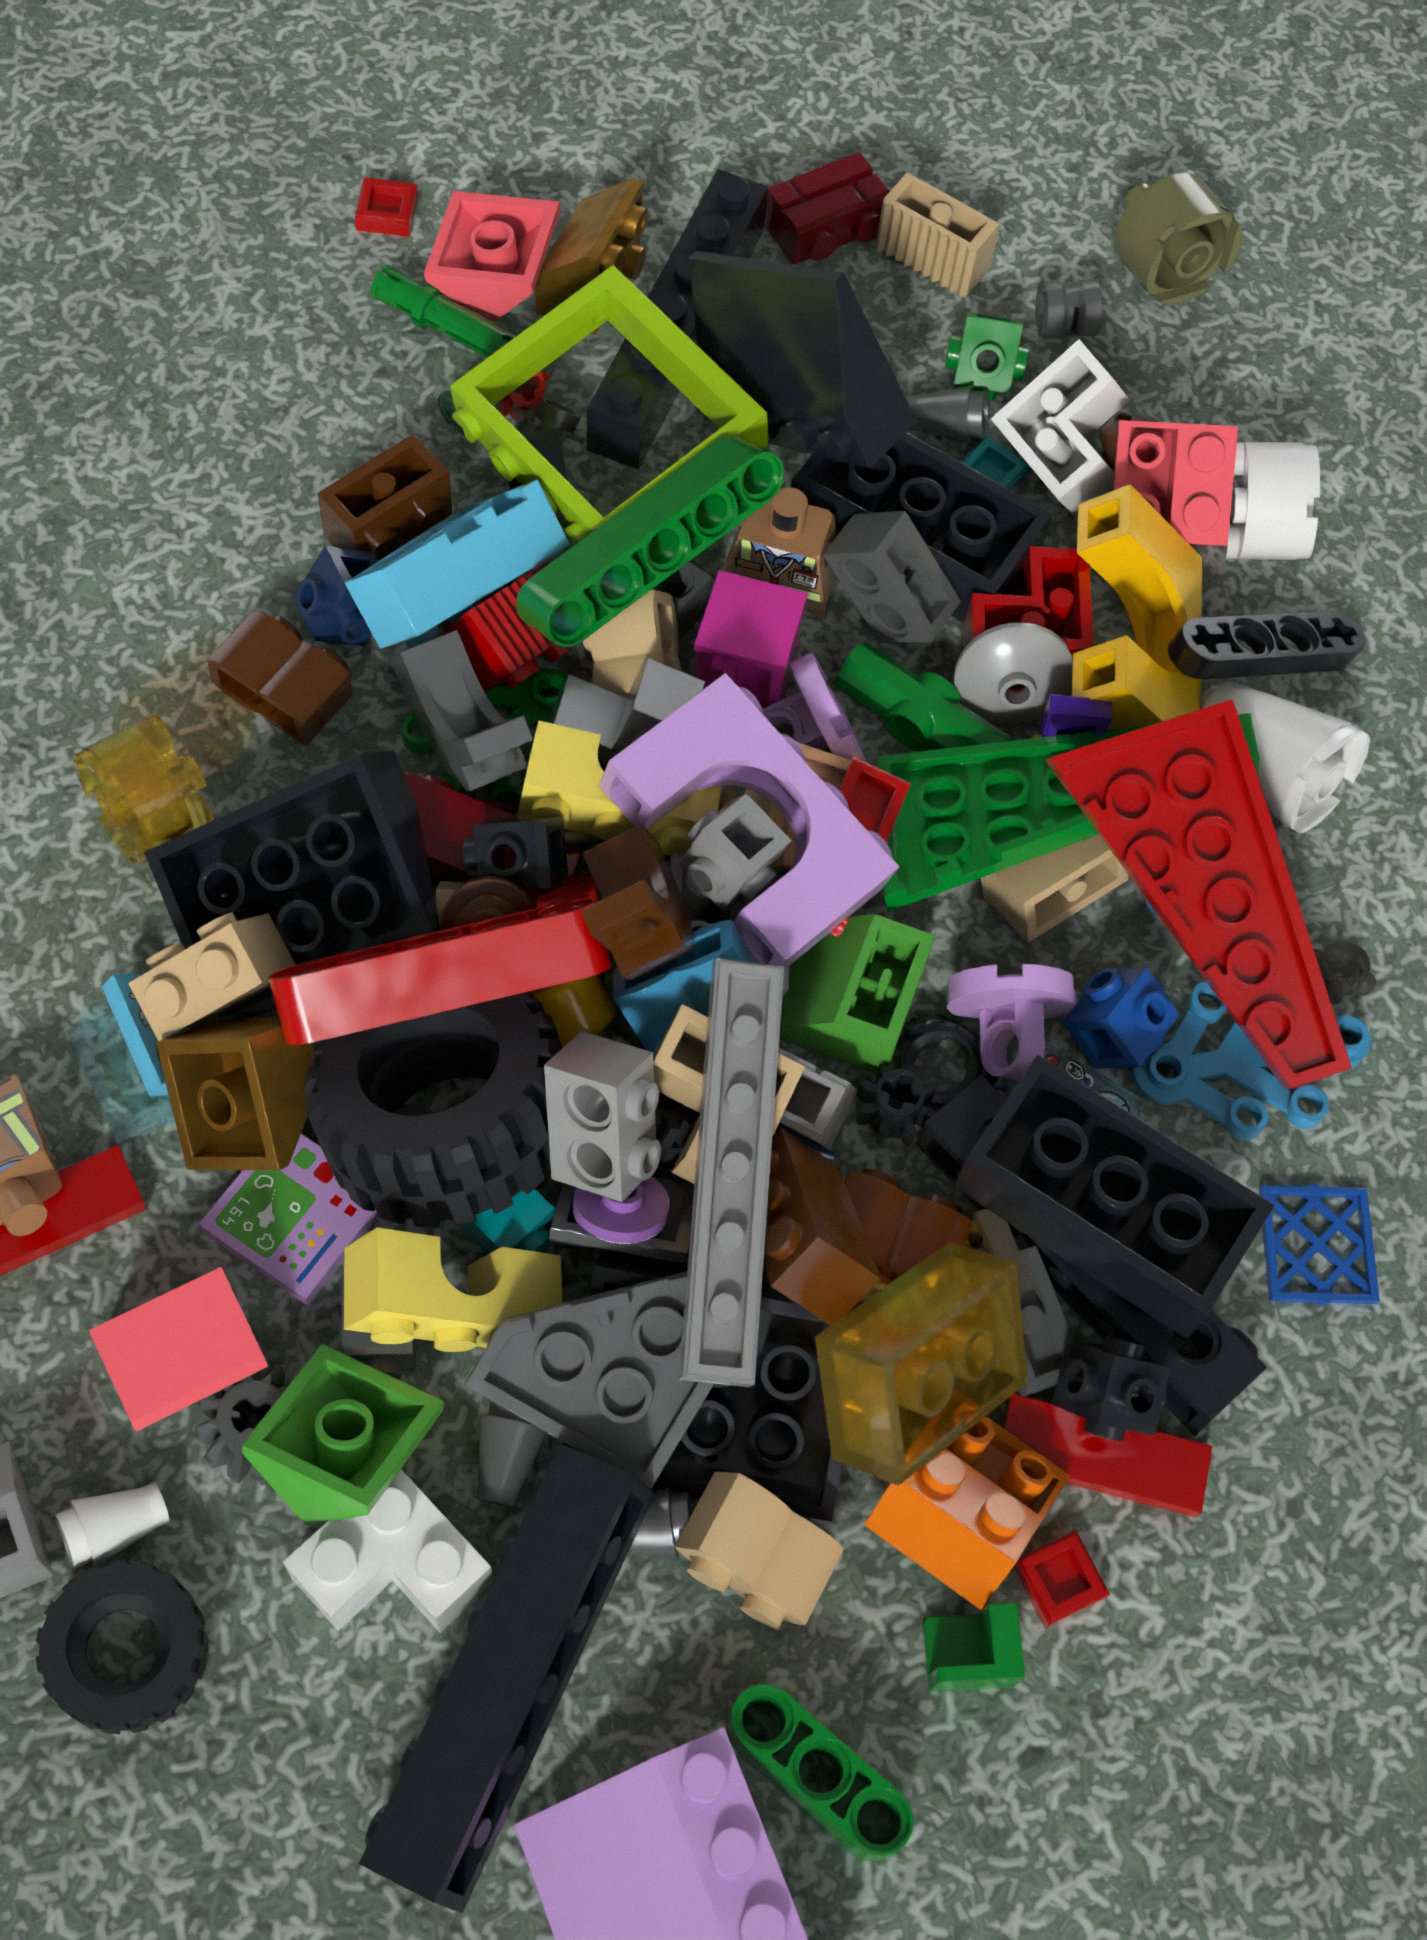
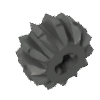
M273 1365L267 1371L262 1381L259 1380L258 1373L256 1372L244 1378L242 1383L232 1384L220 1390L223 1395L222 1399L206 1397L200 1400L198 1404L201 1412L210 1420L202 1422L195 1427V1436L200 1443L212 1444L204 1455L211 1468L220 1467L228 1463L227 1476L231 1482L240 1483L246 1477L250 1467L253 1466L242 1454V1444L254 1430L251 1427L247 1429L244 1420L253 1413L258 1418L263 1419L290 1385V1383L284 1385L285 1372L281 1366ZM254 1467V1473L259 1484L268 1485L269 1483Z

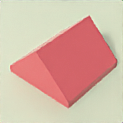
M453 191L424 270L426 282L439 289L440 292L461 306L467 307L493 322L497 321L534 293L561 211L559 201Z
M222 1267L88 1330L136 1432L268 1367Z

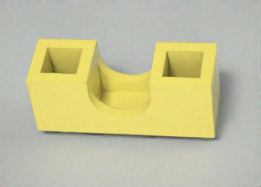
M538 720L517 817L563 815L564 829L592 834L603 841H607L634 827L599 787L604 774L598 761L601 735ZM722 785L709 787L693 794L648 829V832L659 842L665 855L669 856L672 851L680 853L688 851L692 842L686 837L687 833L708 812L713 809L718 812Z
M377 1227L344 1248V1330L371 1333V1340L380 1344H402L413 1339L434 1341V1348L444 1352H462L474 1349L475 1347L485 1348L503 1318L562 1303L561 1255L501 1246L467 1266L468 1287L467 1294H464L457 1290L444 1274L441 1265L440 1237Z

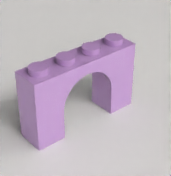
M726 673L610 759L599 784V787L634 827L642 824L647 830L693 794L718 785H734L751 789L766 797L782 812L794 837L795 858L793 867L786 875L743 908L734 921L736 928L759 964L782 966L785 970L881 891L899 868V865L892 859L891 850L882 837L864 828L849 811L848 803L843 794L834 785L823 782L806 763L805 755L800 746L791 737L784 734L781 735L763 715L762 707L757 698L748 689L738 687Z

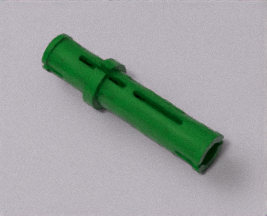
M388 264L382 267V272L378 271L371 287V296L402 311L412 318L411 322L421 329L424 330L430 327L488 358L497 349H500L518 336L469 308L452 301L431 284L424 285Z

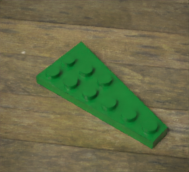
M1251 713L1238 714L1257 776H1259V754ZM1150 725L1108 729L1104 735H1094V731L877 756L878 768L911 783L887 840V845L892 853V859L899 865L898 870L884 886L887 912L1099 835L1045 760Z

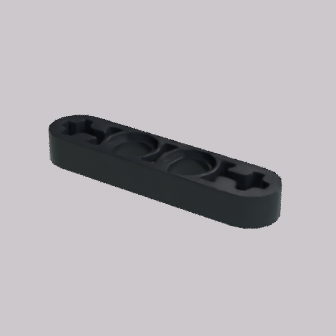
M1335 611L1202 617L1189 619L1168 644V654L1172 663L1183 674L1201 680L1339 671L1345 669L1364 648L1366 638L1363 630L1353 619L1341 612ZM1283 637L1293 642L1299 650L1294 649L1288 643H1286ZM1236 638L1250 646L1254 653L1242 647Z

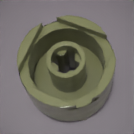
M1187 170L1183 173L1164 177L1151 185L1147 183L1139 184L1130 190L1123 201L1125 211L1117 224L1113 241L1114 252L1150 295L1156 297L1160 303L1173 305L1199 296L1211 286L1206 280L1219 267L1224 273L1228 270L1240 250L1243 234L1239 223L1228 208L1195 171Z

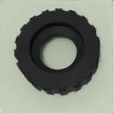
M127 1560L112 1561L113 1565L102 1568L96 1565L85 1570L86 1574L76 1581L71 1579L61 1588L63 1593L55 1602L51 1600L44 1613L47 1617L43 1628H38L36 1643L39 1644V1656H36L37 1671L44 1677L45 1683L42 1685L49 1697L55 1700L60 1709L80 1724L90 1729L102 1730L108 1734L120 1735V1731L129 1730L133 1733L148 1730V1725L157 1721L163 1723L174 1715L172 1712L181 1703L186 1704L194 1694L192 1688L197 1679H202L206 1667L203 1663L204 1653L208 1652V1637L205 1634L204 1624L206 1623L201 1610L189 1592L175 1577L167 1571L163 1573L154 1565L140 1561V1565L130 1564ZM129 1610L142 1613L153 1621L160 1637L159 1654L154 1665L143 1677L131 1683L111 1684L101 1680L94 1674L87 1659V1645L92 1631L101 1620L115 1612Z

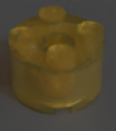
M156 713L103 738L72 757L77 777L87 799L94 796L103 813L98 816L102 826L124 857L132 864L137 862V865L147 860L144 854L145 851L214 820L208 805L201 795L197 793V791L206 787L200 769L189 754L186 753L177 757L172 749V737L166 725Z

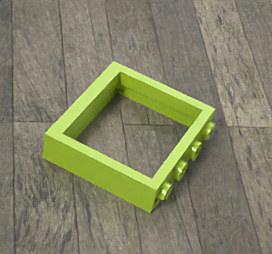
M614 265L450 385L456 410L452 414V418L463 428L465 438L471 443L479 440L486 447L493 465L506 480L511 481L516 478L522 485L538 480L559 523L565 528L564 533L572 547L718 439L726 435H738L764 449L768 447L767 412ZM606 321H609L719 429L603 517L521 435L494 405Z

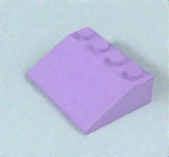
M725 1728L655 1756L514 1824L555 1940H808Z

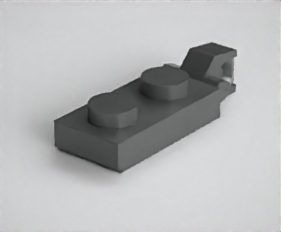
M988 1209L977 1211L968 1217L973 1221L968 1234L972 1251L966 1253L968 1267L970 1268L969 1274L1016 1394L1025 1397L1056 1386L1068 1337L1073 1338L1037 1246L1029 1248L1022 1234L1013 1237L1008 1222Z

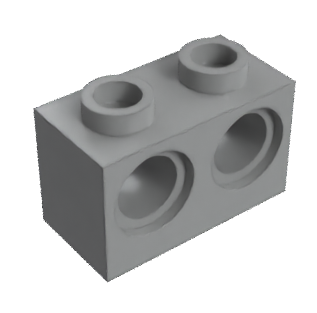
M581 1031L544 1065L551 1179L623 1202L643 1180L649 1179L654 1174L660 1161L661 1145L656 1140L655 1119L659 1088L654 1083L653 1052Z

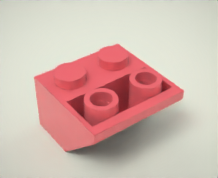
M1119 420L1113 490L1131 484L1190 545L1228 546L1238 426Z

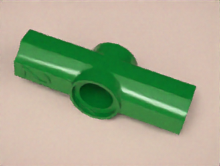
M866 641L863 644L858 643L836 675L834 686L882 717L889 734L912 751L919 752L925 751L927 748L936 750L1013 740L1011 736L963 706L959 692L944 677L927 671L920 673L918 676Z

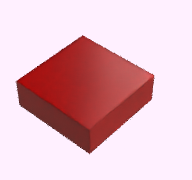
M364 177L355 214L356 230L410 237L418 200V185L415 183Z
M1076 1530L1020 1557L1013 1566L1045 1629L1110 1596L1105 1583Z

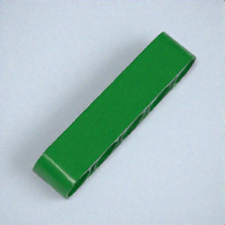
M726 435L718 439L532 576L521 587L517 596L516 608L519 617L524 623L559 646L572 647L581 643L771 501L783 484L784 468L782 461L777 455L738 435Z

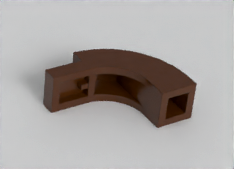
M642 824L582 853L602 900L581 910V913L591 936L612 952L624 978L632 980L694 949L693 930L678 885L659 842Z

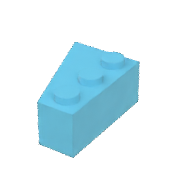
M538 480L459 509L345 582V585L380 649L402 641L410 649L437 636L440 633L437 626L444 620L451 622L461 618L465 613L478 605L476 601L503 590L515 582L516 577L570 546V543Z

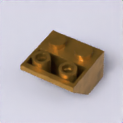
M632 178L581 199L543 262L535 287V313L545 316L612 265L627 279L636 280L639 277L647 254L646 248L641 246V236L648 220V209L642 207L643 181ZM598 327L596 330H594V331H593L592 333H590V334L596 336V334H597V332L599 331L600 327Z

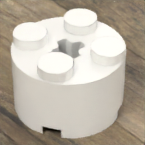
M1237 442L1234 469L1235 479L1233 480L1231 521L1234 524L1229 525L1228 546H1224V558L1257 560L1310 558L1315 543L1318 517H1312L1314 498H1320V463L1316 445L1304 444L1302 442Z

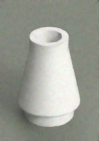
M155 1482L141 1488L71 1500L70 1509L55 1514L60 1536L74 1569L89 1563L93 1567L96 1565L100 1566L155 1528L170 1522L165 1502Z

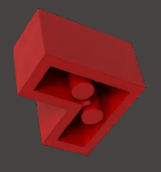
M1030 546L1017 586L1018 595L972 593L961 632L962 651L971 640L982 632L1007 623H1031L1053 631L1067 644L1072 656L1073 653L1093 647L1090 565L1077 554V549Z

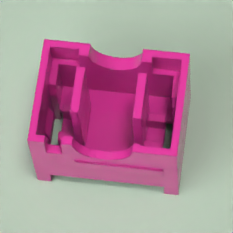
M719 570L694 644V651L697 652L695 677L705 681L703 689L726 673L738 687L748 689L757 698L762 710L784 699L793 674L790 662L798 657L800 644L798 637L805 613L808 593Z

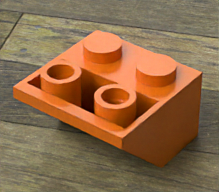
M954 1394L896 1474L864 1526L975 1607L982 1610L1016 1564L1070 1475Z

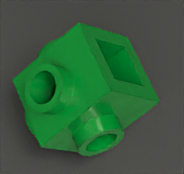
M966 312L961 336L951 334L946 356L945 369L955 370L953 376L954 384L964 387L973 385L975 391H987L989 401H995L997 392L1010 394L1012 380L1022 382L1027 363L1029 348L1019 346L1023 329L1022 322ZM984 350H992L996 353L995 361L989 366H981L976 362L978 355Z

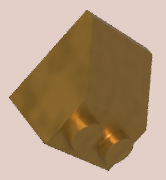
M279 1017L213 1020L156 1042L187 1170L279 1171L289 1166L308 1116L305 1107L307 1097L304 1092L305 1075L310 1065H313L311 1061L314 1053L313 1043L288 1045Z

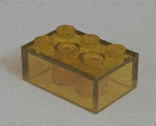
M952 1242L946 1243L815 1337L832 1459L897 1486L1028 1383L1016 1262Z

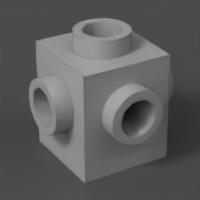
M745 794L721 814L715 809L711 810L691 828L686 837L692 842V845L678 865L688 875L693 887L702 895L709 897L724 911L742 895L749 902H752L775 881L778 874L771 867L792 840Z

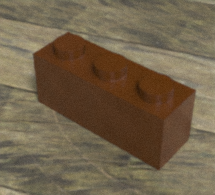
M780 1128L772 1136L763 1262L772 1288L835 1327L879 1282L881 1277L840 1167L783 1128Z

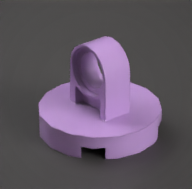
M811 651L790 662L800 691L764 708L763 715L773 726L779 723L792 725L794 727L792 739L795 742L819 750L829 747L834 755L850 760L856 757L866 761L839 700L836 699L829 684L826 685L825 681L828 678L814 653Z
M1022 964V975L1008 974L997 976V965H987L963 970L950 976L948 979L946 1008L953 1015L980 1021V1054L982 1064L986 1071L995 1077L1020 1081L1037 1055L1044 1058V1019L1068 1013L1077 1005L1073 975L1056 967ZM1016 1035L1019 1042L1018 1054L1015 1061L1009 1066L1006 1059L1007 1047L1012 1037Z

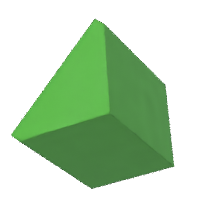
M321 1344L242 1444V1454L305 1526L325 1523L328 1520L337 1521L365 1516L370 1513L444 1410V1401Z

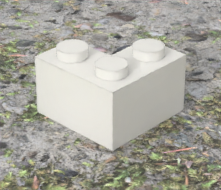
M1078 339L998 411L991 420L1054 496L1078 518V504L1105 494L1113 487L1114 471L1087 439L1131 400L1087 347Z
M402 1469L368 1515L337 1521L328 1520L283 1561L291 1579L337 1631L392 1581L439 1633L493 1584L491 1566Z

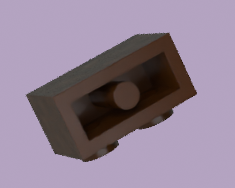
M414 434L317 493L324 537L334 547L375 553L379 561L452 514L450 472Z

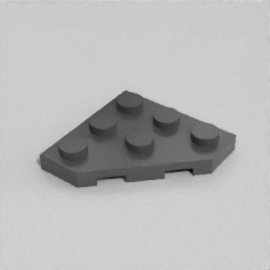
M687 1271L503 1318L469 1374L465 1386L572 1448L634 1473L651 1490L714 1385L713 1383L679 1380Z

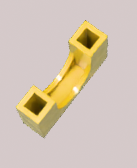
M1131 484L1078 504L1077 554L1102 576L1120 597L1129 615L1136 643L1125 635L1073 653L1072 696L1112 702V720L1108 729L1156 724L1200 710L1202 680L1191 678L1175 667L1168 654V644L1189 619L1202 618V557Z

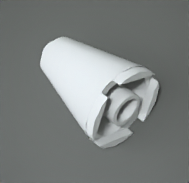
M1233 681L1225 682L1219 687L1214 685L1207 689L1201 696V709L1233 699L1237 714L1251 713L1259 754L1258 779L1267 807L1283 826L1298 833H1305L1317 826L1341 801L1332 795L1341 780L1344 778L1353 784L1360 773L1368 754L1369 735L1354 723Z

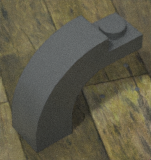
M457 630L402 651L389 658L408 704L425 738L442 766L460 787L471 791L528 767L520 745L532 741L533 738L524 716L507 720L495 710L476 677Z

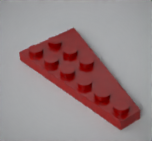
M1233 699L1046 759L1047 764L1283 1088L1292 1089L1352 1069Z

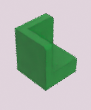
M1017 1603L988 1604L977 1615L928 1617L924 1620L922 1629L928 1692L1014 1688L1025 1678Z

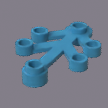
M1206 981L1196 985L1190 994L1186 1004L1188 1012L1169 1043H1163L1155 1053L1147 1057L1141 1067L1132 1068L1134 1084L1145 1098L1161 1105H1173L1184 1100L1223 1123L1227 1131L1239 1140H1252L1261 1133L1269 1119L1266 1106L1260 1100L1251 1096L1240 1097L1234 1101L1203 1080L1224 1077L1286 1113L1288 1120L1296 1127L1302 1129L1316 1127L1329 1111V1099L1320 1088L1313 1085H1303L1297 1089L1283 1088L1273 1074L1264 1070L1269 1067L1236 1022L1233 1023L1218 1050L1192 1055L1207 1024H1214L1219 1021L1226 1011V1008ZM1207 996L1212 998L1217 1004V1009L1209 1010L1204 1008L1200 1004L1198 997ZM1346 1015L1335 1016L1339 1030L1347 1032L1356 1041L1355 1045L1344 1043L1351 1067L1354 1068L1370 1050V1033L1365 1024L1355 1017ZM1156 1065H1169L1175 1070L1176 1078L1168 1079L1161 1076L1157 1071ZM1305 1099L1310 1101L1316 1108V1114L1309 1115L1304 1113L1298 1106V1100ZM1237 1111H1246L1253 1115L1256 1120V1126L1242 1124L1237 1117Z

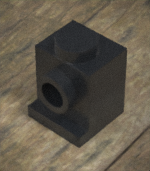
M563 815L488 819L473 824L474 836H467L465 838L463 860L469 875H478V878L484 876L506 878L521 888L538 887V889L552 888L569 879ZM503 844L512 847L516 853V862L513 867L505 866Z

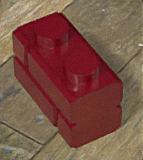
M859 151L768 188L764 227L776 243L778 242L779 248L792 265L810 258L820 261L830 256L839 246L856 239L866 242L877 236L883 199L890 190L877 173L873 174L872 166Z

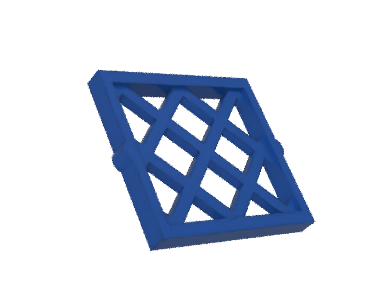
M1311 1184L1308 1187L1260 1186L1259 1195L1273 1203L1275 1206L1272 1210L1286 1222L1282 1229L1274 1236L1271 1211L1262 1225L1269 1302L1318 1303L1321 1306H1326L1329 1303L1378 1304L1380 1302L1367 1188L1320 1187L1317 1184ZM1278 1196H1301L1307 1203L1293 1216L1276 1198ZM1323 1197H1343L1352 1204L1338 1217L1320 1200ZM1313 1208L1332 1224L1319 1238L1300 1222ZM1357 1210L1361 1237L1345 1223ZM1292 1229L1311 1245L1299 1259L1280 1243ZM1337 1231L1341 1232L1356 1246L1344 1261L1325 1244ZM1317 1252L1336 1267L1324 1282L1305 1266ZM1362 1253L1366 1281L1350 1267ZM1276 1254L1291 1266L1279 1280ZM1298 1273L1316 1290L1313 1293L1289 1292L1284 1286ZM1343 1274L1361 1292L1359 1294H1336L1330 1287Z

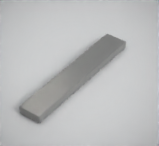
M716 958L712 964L679 1380L743 1387L755 1385L784 967L719 958Z

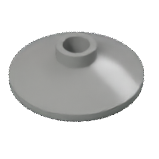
M1031 623L998 625L976 636L963 649L954 669V686L962 699V705L992 725L1005 728L1031 725L1042 720L1050 694L1069 696L1072 690L1073 656L1067 644L1057 634L1045 627ZM1015 684L1024 685L1023 687L1017 689H1008L1009 687Z

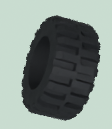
M530 992L319 1041L311 1057L313 1065H310L305 1075L304 1092L307 1097L305 1107L310 1123L340 1188L347 1190L350 1199L362 1209L371 1212L376 1210L379 1218L398 1224H404L407 1218H412L416 1227L439 1228L440 1221L452 1219L457 1226L477 1221L475 1215L492 1209L494 1214H497L512 1206L513 1196L521 1191L528 1195L544 1180L542 1170L545 1167L551 1169L544 1065L562 1049L551 1016L545 1014L543 1004ZM460 1077H476L488 1080L477 1093L448 1110L422 1116L396 1114L409 1098L422 1089L440 1081Z

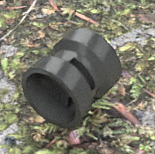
M1078 280L1073 286H1064L1060 281H1041L1037 288L1035 300V318L1039 337H1058L1063 331H1073L1077 336H1096L1102 318V294L1098 280Z

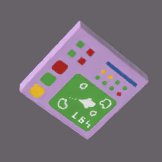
M301 1134L288 1167L279 1171L242 1170L198 1225L202 1233L309 1306L343 1263L344 1248L364 1236L379 1216L376 1210L374 1212L364 1210L350 1199L347 1190L340 1188L322 1148Z

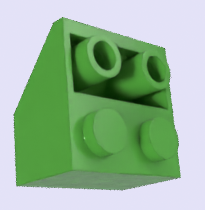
M877 914L850 917L839 938L828 933L791 964L789 968L788 991L782 997L779 1039L878 1074L882 1063H886L888 1066L891 1064L936 935Z

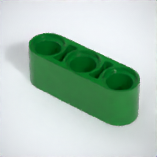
M769 1684L751 1686L738 1696L727 1722V1733L731 1745L740 1756L850 1854L862 1861L878 1862L888 1859L907 1844L913 1832L914 1820L908 1801L895 1787L782 1689ZM758 1704L765 1705L774 1710L781 1724L780 1735L775 1740L760 1742L749 1737L742 1724V1714L748 1707ZM810 1754H819L832 1762L837 1773L836 1785L832 1791L817 1793L805 1786L799 1774V1765L803 1757ZM876 1804L888 1811L894 1824L893 1835L889 1843L884 1845L872 1844L861 1835L857 1825V1816L861 1806Z

